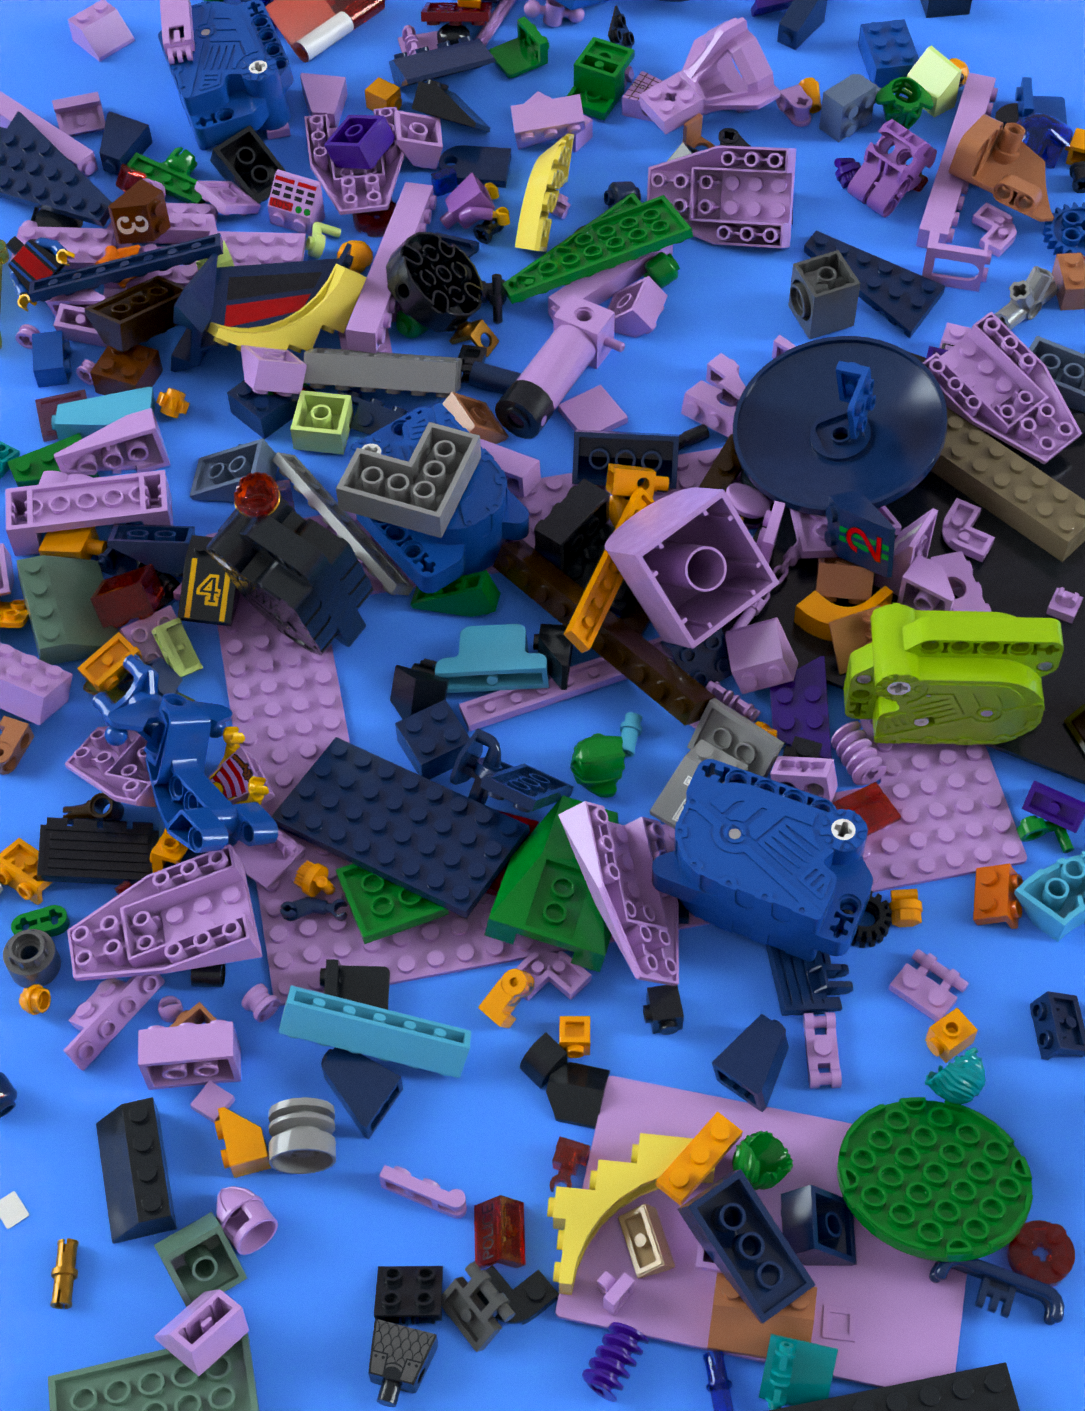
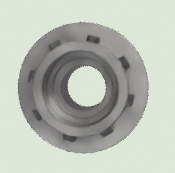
M38 929L20 931L8 940L3 950V961L11 978L17 985L23 988H28L33 984L46 986L59 973L61 967L60 955L52 938L44 931Z

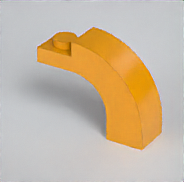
M884 586L867 601L853 607L835 605L817 591H813L796 605L794 622L811 635L832 641L829 622L878 605L880 607L889 605L892 601L893 591Z

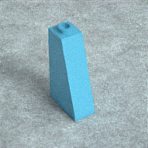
M144 387L58 404L56 415H52V430H56L58 441L80 433L83 439L126 415L152 408L154 413L156 403L153 387Z

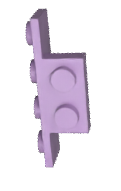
M160 974L132 976L127 982L117 978H108L98 985L96 991L86 1002L78 1006L76 1012L68 1021L81 1032L63 1050L78 1069L85 1070L165 983Z

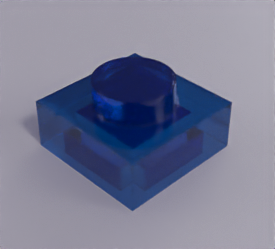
M453 167L431 174L435 196L445 195L457 188V174Z

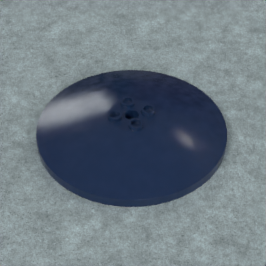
M827 337L787 350L775 357L756 373L742 392L737 403L733 419V440L739 463L752 484L771 500L785 503L787 508L806 514L826 516L830 495L860 490L878 509L907 494L934 467L942 452L947 435V408L944 394L932 372L918 358L906 350L891 343L868 337ZM839 361L855 362L859 365L870 367L871 379H874L873 395H876L875 406L872 411H868L866 428L864 432L859 433L857 440L850 438L847 415L849 403L839 400L835 370ZM840 433L847 435V437L843 440H837L834 438L837 434Z

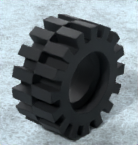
M871 891L870 899L865 909V912L874 916V924L871 926L859 925L851 943L852 946L855 945V942H860L859 948H865V944L868 942L869 947H874L876 941L880 944L883 938L887 936L892 919L891 908L888 909L889 903L887 900L881 902L882 895L879 893L876 897H873V891ZM842 910L845 914H853L851 910Z

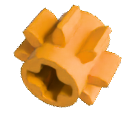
M169 387L165 393L160 391L156 401L161 406L160 412L173 418H178L179 413L186 414L190 405L185 400V393Z

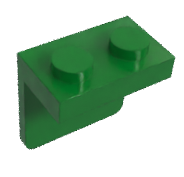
M525 16L517 19V38L489 49L495 58V63L508 78H514L548 64L549 42Z

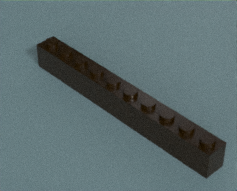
M524 540L502 544L493 567L567 628L585 590ZM608 610L591 648L683 725L686 726L700 721L709 700L716 698V696L613 612Z

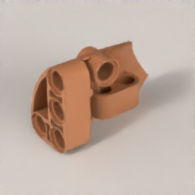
M983 114L961 138L950 165L949 174L992 193L995 200L1039 222L1053 221L1054 216L1050 209L1046 188L1045 161L1022 142L1025 128L1017 123H1007L1004 129H1002L1003 122Z

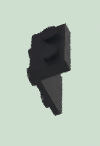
M326 959V968H321L320 986H325L324 994L388 1010L390 971L387 967L341 965L339 960Z

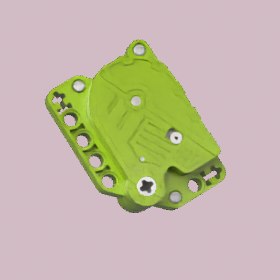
M893 603L876 608L870 617L872 642L850 654L843 688L845 715L853 719H873L874 742L892 744L993 745L1014 740L1032 731L1040 724L1043 711H1045L1041 677L1057 670L1064 651L1061 623L1054 618H1025L1000 612L915 610L907 605Z

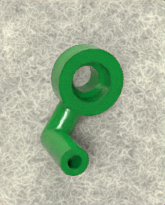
M1035 815L1022 819L1020 826L1016 829L1022 842L1032 841L1046 833L1054 832L1063 853H1069L1074 850L1065 828L1050 821H1045L1043 818H1037Z

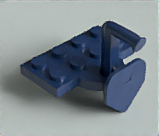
M479 728L476 729L459 753L450 776V783L454 785L467 782L471 777L475 778L468 796L470 799L484 805L488 796L497 800L506 799L514 803V808L526 813L553 804L562 795L570 797L574 786L525 763L512 766L502 762L498 740L493 735ZM483 745L489 747L486 756L480 758L483 752Z

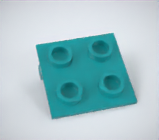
M771 1334L758 1398L766 1399L768 1408L771 1410L779 1409L785 1404L794 1406L828 1399L838 1349Z

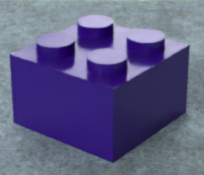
M348 115L324 146L336 168L368 170L375 167L377 161L388 151L389 146L396 138L385 116Z

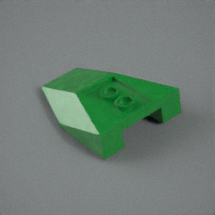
M562 795L510 858L489 915L484 936L513 945L516 934L572 951L574 952L572 964L600 972L612 934L594 903L558 816L564 811L582 803V801ZM605 809L608 821L619 824L618 813Z

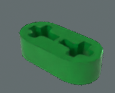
M51 905L18 915L11 923V930L15 935L23 930L24 925L28 924V929H38L46 932L50 937H54L68 929L70 920L62 906ZM58 916L57 924H52V917Z

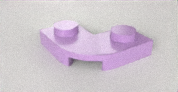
M987 202L973 215L972 223L988 231L980 239L979 247L984 249L985 240L989 239L988 249L992 250L993 255L1000 257L1015 241L1017 231L1012 223L1013 217Z
M956 498L943 521V539L953 550L957 552L962 551L964 555L983 562L994 543L995 537L972 528L980 515L981 508Z
M536 951L515 968L530 973L534 978L535 985L532 993L524 997L527 1001L548 982L572 1000L592 980V975L583 967L572 964V958L562 951H559V953L544 952L540 954Z

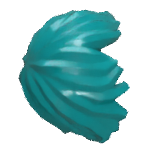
M973 1047L970 1050H966L964 1056H956L954 1058L955 1062H949L944 1069L943 1066L939 1065L938 1073L930 1071L926 1075L925 1085H928L934 1093L950 1103L966 1104L971 1102L975 1096L979 1095L986 1082L985 1068L982 1058H979L976 1054L978 1053L977 1048Z

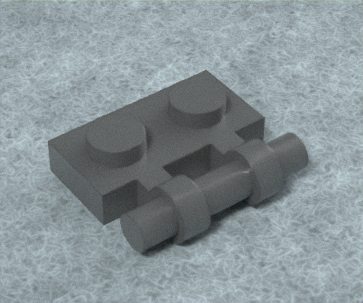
M474 1261L465 1268L471 1280L467 1282L463 1276L454 1279L442 1294L441 1307L473 1349L479 1352L484 1350L502 1329L495 1316L499 1314L505 1322H508L515 1316V1312L508 1305L510 1301L506 1295L499 1293L490 1282L492 1277L488 1272L481 1270ZM480 1290L489 1301L487 1306L477 1295Z

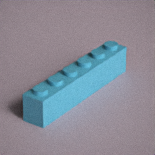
M292 985L289 989L278 1033L287 1035L290 1038H300L316 1042L322 1046H332L348 1050L354 1054H364L376 1057L382 1061H392L408 1065L414 1069H424L436 1072L442 1076L456 1078L461 1077L471 1042L470 1030Z

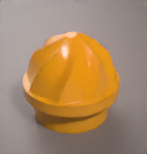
M33 984L28 988H24L19 998V1004L22 1009L31 1015L46 1012L51 1002L49 990L39 984Z

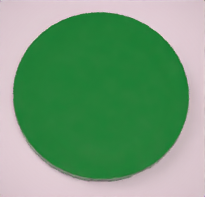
M926 1097L900 1098L899 1102L877 1105L862 1114L851 1125L840 1147L837 1177L842 1196L850 1211L871 1234L882 1242L918 1258L941 1262H961L982 1258L995 1253L1010 1243L1021 1231L1029 1215L1033 1200L1030 1167L1026 1158L1021 1156L1018 1149L1014 1146L1015 1141L994 1121L961 1104L950 1103L946 1100L944 1103L928 1101Z

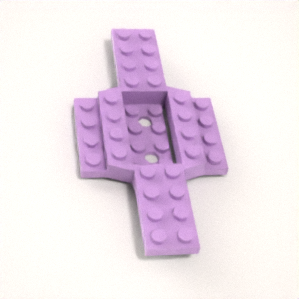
M166 203L171 227L155 241L140 242L151 244L141 246L139 249V253L167 247L157 246L156 244L174 245L220 233L222 240L227 245L234 266L296 262L304 260L306 234L217 231L218 211L214 205ZM112 222L107 228L19 226L17 238L24 245L29 239H38L40 237L60 242L67 251L75 254L74 258L67 257L70 266H65L63 269H80L95 265L99 259L105 256V248L110 245L115 246L117 249L134 246L131 243L118 244L116 242ZM195 261L190 265H178L166 271L158 270L147 273L143 277L134 278L128 282L125 289L117 283L104 284L103 296L109 298L157 275L186 287L199 270Z

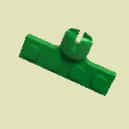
M182 147L175 148L166 161L162 163L136 152L123 169L126 176L137 181L148 178L162 183L166 194L185 203L204 204L206 202L202 199V195L194 189L198 180L190 177L198 165L195 161V156L187 149L183 150Z

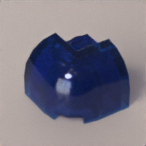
M1032 113L1018 119L1016 123L1025 128L1022 142L1045 161V167L1054 169L1063 148L1070 146L1073 135L1071 127L1045 113Z

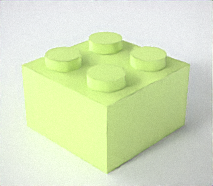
M301 390L290 428L293 449L344 455L351 429L350 426L354 417L351 395Z

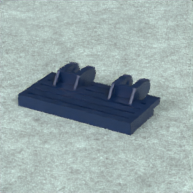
M839 929L835 938L840 937ZM770 945L766 946L782 1016L803 1015L804 1013H813L815 1015L825 1014L828 1011L842 1010L840 997H827V995L849 994L854 991L853 984L850 981H828V978L845 977L849 974L848 965L831 964L829 954L821 951L817 952L813 961H806L787 954L778 948Z

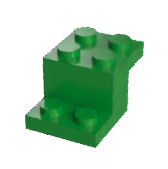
M596 37L591 39L573 64L574 86L567 94V96L580 94L583 114L605 121L624 94L625 70L634 59L635 50Z

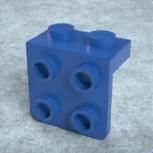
M1022 77L1021 85L1016 87L1015 101H1018L1019 124L1028 131H1066L1065 99L1057 96H1033L1032 77Z
M839 361L835 369L839 400L849 403L847 415L850 438L857 440L859 433L864 432L866 428L868 411H872L875 406L876 395H873L874 379H871L870 367L862 366L855 362Z

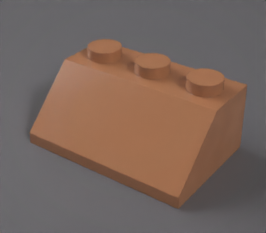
M717 1272L707 1350L766 1359L771 1334L811 1343L817 1287H812L765 1323L761 1324L723 1273Z

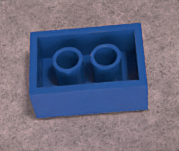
M905 19L861 24L858 48L870 81L882 89L893 79L907 77V74L919 60Z

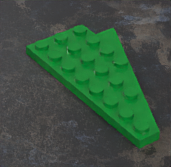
M631 193L502 283L503 291L512 304L523 302L527 298L547 293L549 290L559 286L568 285L573 281L590 277L597 272L614 268L629 260H636L640 256L681 243L693 237L692 228L664 195L642 203L634 193Z

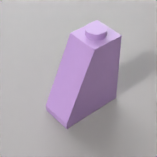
M301 73L302 93L309 115L327 114L329 128H337L348 96L346 77Z

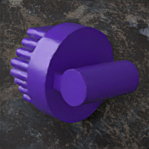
M836 158L834 161L835 167L838 168L835 176L842 188L848 187L850 181L861 167L860 163L855 162L854 158Z

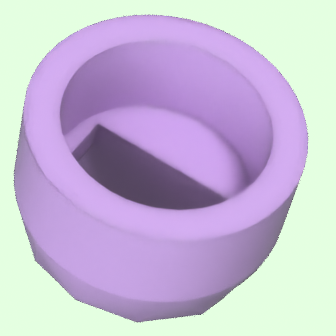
M172 995L165 996L158 1004L159 1015L165 1022H175L178 1015L184 1011L181 1001Z

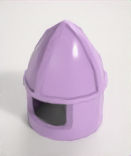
M231 1186L220 1190L217 1196L216 1218L227 1239L237 1252L242 1255L251 1254L266 1245L276 1233L278 1222L265 1206L263 1199L246 1188Z

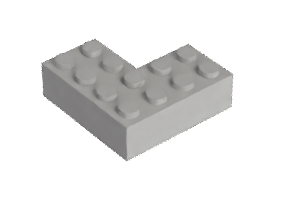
M429 422L409 462L357 448L336 487L339 509L442 538L481 459L480 436Z

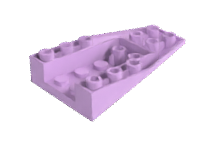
M397 107L373 109L374 115L385 116L395 136L394 111L397 110ZM327 114L304 116L310 168L318 181L321 182V186L339 214L388 210L404 159V153L396 144V139L372 169L336 168L324 144L337 128H329Z
M718 145L648 167L647 201L664 195L692 228L693 236L711 244L788 248L790 247L797 148Z
M992 311L972 326L967 337L940 356L936 352L923 362L938 381L944 394L946 407L976 427L1042 464L1047 463L1082 434L1046 365Z
M587 801L559 814L558 816L594 903L635 978L670 986L678 985V899L656 890L652 884L653 861L656 857L667 853L664 830L660 821L640 817L626 825L608 821V815L604 806Z
M231 844L224 846L222 850L210 851L145 876L67 930L73 978L76 981L166 974L263 957L244 865Z

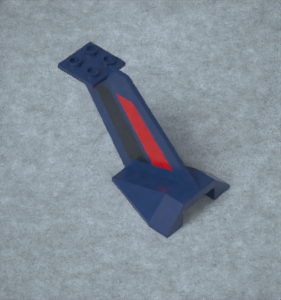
M347 243L340 258L229 267H217L218 254L213 253L186 285L174 305L173 323L185 327L186 330L171 355L170 371L179 372L200 366L208 349L224 346L213 341L215 336L207 332L210 322L227 327L251 328L283 320L300 310L323 287L335 264L350 269L354 256L350 255L352 245Z

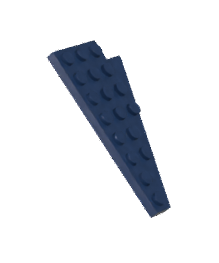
M18 111L8 128L0 127V197L102 227L105 226L110 217L108 206L112 202L21 112Z

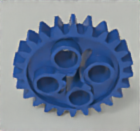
M1073 202L1071 208L1066 204L1063 205V209L1057 207L1055 213H1052L1054 220L1046 221L1044 224L1043 242L1048 243L1047 249H1054V256L1065 253H1082L1085 256V202L1082 203L1081 207H1078L1075 202Z

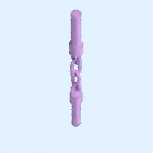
M797 542L784 554L783 564L773 569L774 574L779 569L780 573L783 574L778 580L779 584L788 575V567L795 566L800 559ZM770 591L762 596L765 598L764 600L760 598L746 608L730 630L747 626L770 599Z

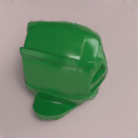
M908 77L893 79L878 91L875 102L883 106L886 122L893 119L908 130L920 118L923 107L931 110L934 106L930 94L919 83ZM900 93L906 95V96L908 97V99L905 98V97L899 96Z
M596 733L575 745L570 769L577 784L582 785L585 789L599 797L608 798L616 794V783L622 778V773L625 769V753H623V740L621 736H604L603 734Z

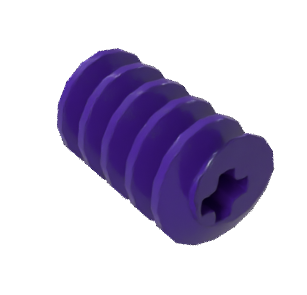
M619 1322L610 1323L608 1328L610 1334H605L602 1337L603 1345L598 1346L595 1350L597 1357L590 1358L588 1364L590 1369H585L582 1372V1378L596 1394L611 1402L617 1401L611 1390L622 1391L624 1388L617 1380L618 1377L630 1378V1374L624 1368L625 1365L636 1367L637 1365L631 1354L639 1356L643 1354V1350L637 1343H649V1340L642 1332Z

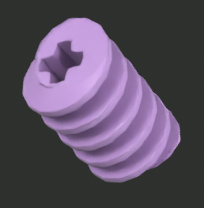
M852 721L843 725L834 733L831 738V746L836 750L837 756L841 758V762L846 767L847 773L852 777L853 783L859 786L869 785L878 781L885 774L887 767L881 766L882 758L876 756L877 750L871 747V740L865 739L867 733L864 730H860L861 723Z

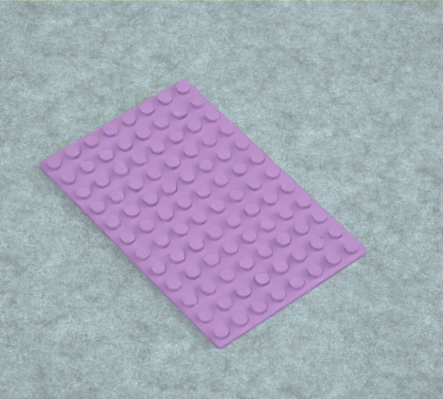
M609 1076L600 1115H598L582 1189L589 1190L591 1170L597 1171L598 1159L631 1163L632 1144H639L640 1133L694 1138L718 1111L743 1131L742 1137L715 1166L713 1183H701L682 1205L728 1173L733 1172L732 1159L736 1145H739L747 1135L750 1136L758 1131H768V1133H772L775 1138H778L783 1143L784 1148L788 1149L790 1158L793 1160V1167L774 1187L765 1190L758 1189L755 1192L782 1232V1193L811 1184L843 1197L838 1183L837 1162L843 1138L852 1123L767 1107L761 1112L747 1102ZM658 1189L638 1197L619 1209L599 1229L588 1245L578 1267L572 1295L559 1294L555 1310L556 1316L559 1319L605 1329L609 1328L610 1323L619 1322L637 1329L647 1338L707 1350L717 1272L695 1269L698 1241L677 1210L681 1206L662 1190ZM643 1204H648L657 1210L675 1267L639 1279L637 1278L618 1217ZM853 1215L857 1264L853 1266L803 1265L816 1284L814 1287H817L811 1343L838 1349L832 1378L881 1388L955 1373L967 1274L950 1269L946 1279L941 1280L939 1283H933L929 1278V1274L936 1261L918 1258L887 1245L871 1234ZM605 1271L616 1280L624 1272L635 1280L634 1292L614 1316L603 1308V1297L605 1295L597 1288V1280ZM824 1305L857 1309L855 1342L822 1338ZM830 1313L829 1332L849 1334L850 1315ZM707 1350V1351H711V1352H716V1353H721V1354H725V1355L735 1356V1357L744 1358V1359L753 1360V1361H758V1362H762V1363H765V1361H766V1359H763V1358H757V1357H750V1356H744V1355H738V1354H732V1353H725V1352Z

